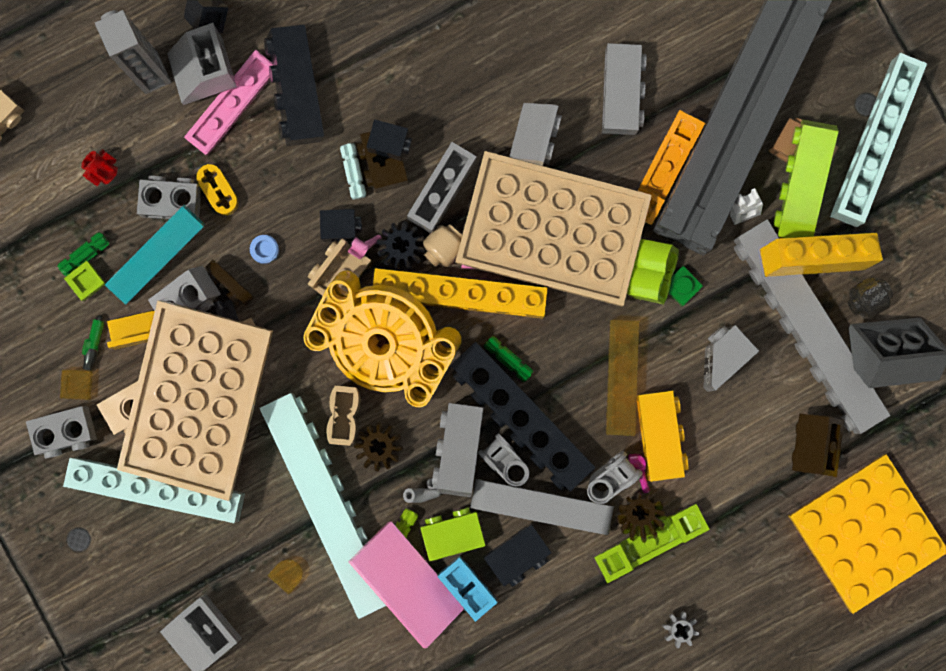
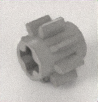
M684 611L681 612L680 617H675L670 613L671 621L669 624H662V627L669 631V634L664 637L665 640L670 641L674 638L676 648H680L681 642H686L689 646H692L690 639L693 635H699V632L693 630L692 627L696 624V619L692 618L687 621L686 612ZM679 623L682 626H686L683 636L675 633L677 631L676 625Z

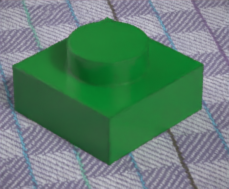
M682 266L671 277L668 294L682 307L703 285Z

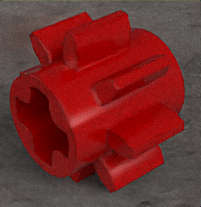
M103 149L100 150L99 154L96 151H91L82 161L81 167L85 170L82 176L95 186H98L100 182L105 185L109 184L115 178L118 168L113 165L117 159Z

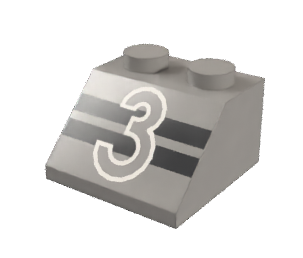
M736 325L729 328L726 326L720 327L708 337L711 343L705 347L703 388L707 392L716 391L759 352Z

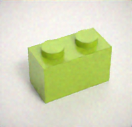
M468 507L454 511V517L443 520L442 516L439 515L425 519L426 525L421 526L420 529L429 562L485 546L476 511L470 512Z

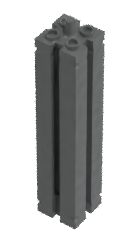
M764 0L705 121V125L652 230L653 232L671 241L679 242L684 247L702 256L712 250L717 240L716 238L732 209L832 0Z

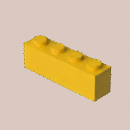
M877 233L775 239L760 249L765 277L860 271L883 261Z

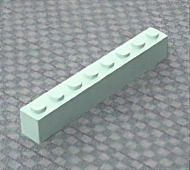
M290 393L261 407V413L358 619L385 607L386 605L348 562L369 540L362 526L356 527L353 517L357 516L351 502H345L340 493L344 490L342 482L337 474L334 476L331 474L328 465L332 464L326 449L320 450L316 439L320 438L313 422L307 423L304 416L307 408L301 396L296 398L293 393Z

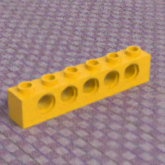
M375 268L373 286L384 285L408 292L425 306L543 319L545 315L547 288Z

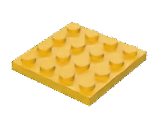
M887 454L876 458L788 515L852 614L946 554L944 542Z

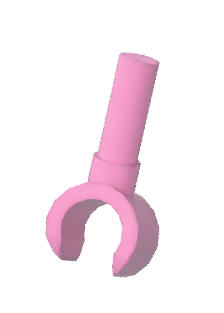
M376 235L363 242L356 237L347 252L361 260L367 250L377 244L378 239L382 238L380 235Z

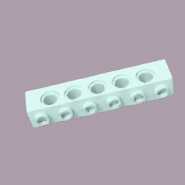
M899 53L891 60L830 217L855 227L865 223L927 63Z
M78 457L69 458L63 487L230 523L239 522L245 493L233 491L231 500L227 501L119 471L116 465Z

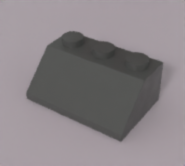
M921 318L851 324L849 327L853 367L868 388L940 380L946 367V346Z

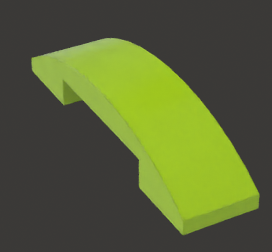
M697 504L668 516L665 521H662L665 524L664 531L656 530L658 534L657 539L649 535L646 536L647 541L643 543L641 536H638L635 541L627 537L596 555L594 559L606 582L610 583L644 562L710 530Z

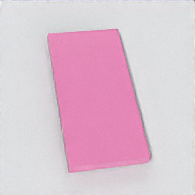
M387 522L348 561L423 648H428L464 610L462 605L437 577L436 572L392 522Z

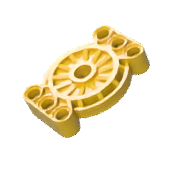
M348 270L339 272L329 284L303 337L306 346L313 351H321L329 347L338 368L357 385L379 392H394L404 389L407 402L414 407H423L430 401L462 341L460 333L454 328L444 327L436 331L435 324L427 309L408 292L384 285L361 288L357 275ZM339 284L345 285L349 292L343 291ZM327 307L334 309L337 315L331 314ZM315 330L322 332L325 337L319 336ZM375 334L384 335L390 344H383L381 348L376 346L379 340ZM440 341L448 342L451 348L444 347ZM428 364L435 365L438 370H432ZM416 387L423 388L426 393L418 391Z

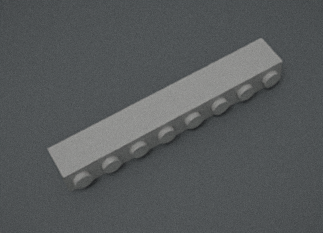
M765 220L733 240L736 244L734 250L742 261L746 260L751 268L749 274L756 285L761 284L767 293L764 295V298L770 308L773 310L776 308L782 317L779 321L787 334L792 333L797 341L794 345L802 358L807 357L812 365L810 372L818 383L822 381L826 387L827 392L825 395L833 407L837 406L843 416L840 419L844 420L845 428L849 432L853 431L854 434H862L889 417L890 414L874 388H868L854 370L852 353L803 275L765 277L760 249L775 239H779L769 221Z

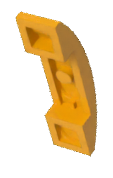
M681 110L677 113L637 190L652 195L645 222L650 225L653 224L667 194L705 125V122Z

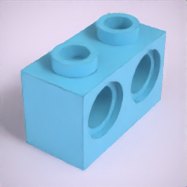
M460 555L438 573L437 577L475 622L498 603L497 598Z

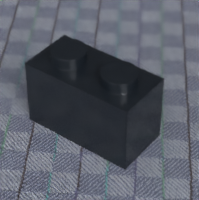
M530 523L485 554L484 559L504 587L507 584L513 587L526 578L524 572L532 567L537 570L550 560L547 556L551 554V551Z

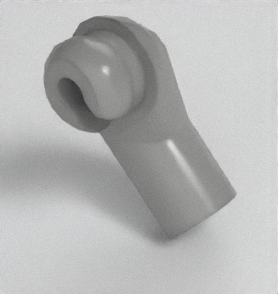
M428 479L427 488H408L404 491L403 498L407 503H422L437 498L442 493H437V485H433L432 479Z

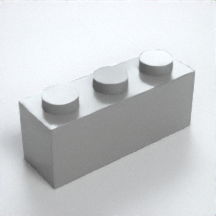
M607 44L605 49L602 134L636 135L639 127L644 125V110H639L640 99L645 98V82L640 81L641 71L646 70L647 56L642 54V45Z
M451 142L407 215L408 220L427 232L432 233L439 225L476 164L477 156Z
M449 403L448 411H442L440 428H445L444 439H438L436 456H441L440 468L434 467L432 484L437 485V493L471 497L483 413L482 407Z

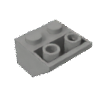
M213 23L186 32L167 53L183 105L237 87L223 39Z
M523 103L509 158L543 166V164L549 165L555 144L549 142L550 137L556 138L562 117L557 115V105Z
M206 594L197 599L160 631L192 671H204L242 639Z

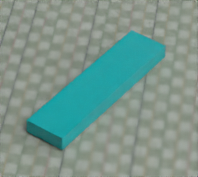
M184 204L105 286L126 305L205 224Z

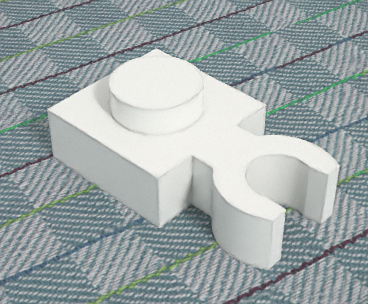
M755 188L746 196L742 197L741 194H738L730 212L734 225L761 215L763 203Z

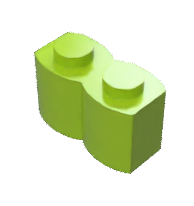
M640 239L627 295L632 298L664 305L670 290L671 277L677 264L679 250L670 244Z

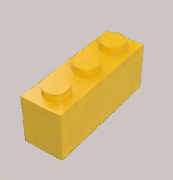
M673 391L637 395L636 402L644 459L646 461L647 481L652 482L685 477L684 471L688 470V459L686 453L681 452L680 442L685 440L682 425H678L676 416L677 413L681 412L679 397L674 396Z

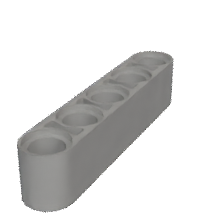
M476 479L470 508L609 535L614 506Z

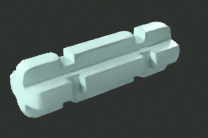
M354 143L342 145L340 150L342 158L345 159L343 163L347 181L351 185L349 187L351 198L366 197L364 184H362L363 177L359 159L356 158V146Z

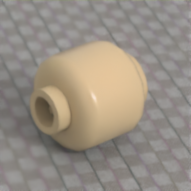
M450 224L447 227L438 225L423 241V246L427 250L424 256L435 267L439 263L445 267H450L456 261L462 235Z

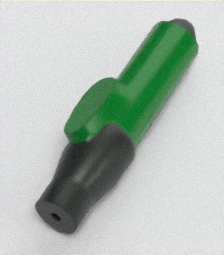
M101 315L93 319L89 339H85L82 355H84V364L82 369L92 371L93 364L98 355V347L104 326Z

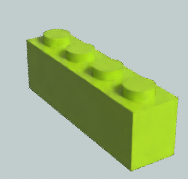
M802 119L801 126H795L792 144H796L794 155L788 156L785 172H790L788 183H782L779 199L783 200L781 211L776 210L773 227H777L778 237H814L838 136L836 125Z

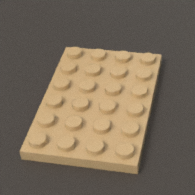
M484 151L455 263L623 307L652 195Z
M158 300L117 470L223 500H231L273 330L164 300Z

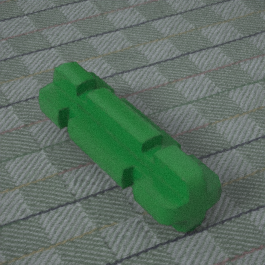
M97 232L90 238L92 241L84 242L69 254L70 258L68 260L64 258L57 265L58 269L64 276H68L77 266L79 267L85 261H89L98 254L97 250L100 249L102 251L109 245L108 239L101 232Z
M490 337L484 344V348L491 355L495 354V358L511 372L514 371L516 373L515 376L521 381H527L533 374V370L527 364L523 365L521 363L522 360L506 346L503 347L496 337Z

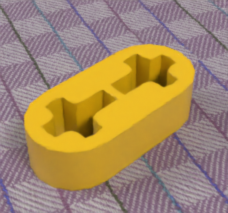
M207 164L202 166L197 172V181L210 204L221 215L228 216L233 214L238 208L239 201L224 174L215 165ZM208 171L212 174L217 173L214 179L218 187L215 189L209 182H203L207 178L205 173ZM222 191L226 198L232 197L228 209L223 206L218 207L221 199L217 193Z

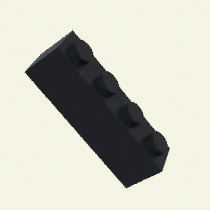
M305 25L271 28L267 38H264L266 55H271L272 66H269V76L271 83L276 84L277 93L274 94V105L276 111L281 113L282 121L278 124L281 139L285 138L286 146L318 143L323 139L324 131Z

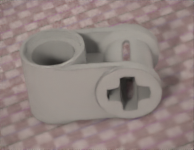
M498 433L495 436L496 440L484 451L479 450L477 453L508 484L521 486L528 480V467L517 456L516 451ZM500 447H502V449L494 457H491L492 454H494ZM513 465H519L524 469V478L519 482H513L508 477V470Z
M624 450L613 456L590 477L587 494L594 503L604 504L622 490L633 485L642 476V471L640 469L636 470L626 458L627 454ZM601 482L606 484L609 489L599 491L594 487V484Z

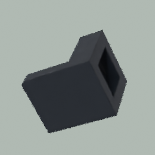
M187 0L184 18L194 29L213 23L218 32L223 33L229 7L222 0Z

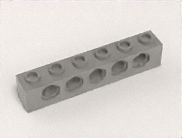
M118 10L109 11L101 16L100 21L95 22L109 56L145 94L172 83L158 52L124 10L119 12Z

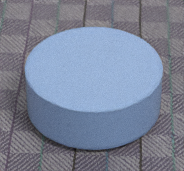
M260 235L251 242L250 254L258 263L270 264L279 255V245L271 236Z

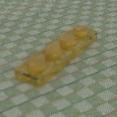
M610 320L606 435L635 436L639 321Z

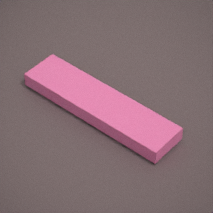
M255 50L234 75L237 87L221 92L184 138L208 157L269 82V66H272V62Z

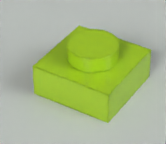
M85 261L64 278L83 302L106 284L88 261Z

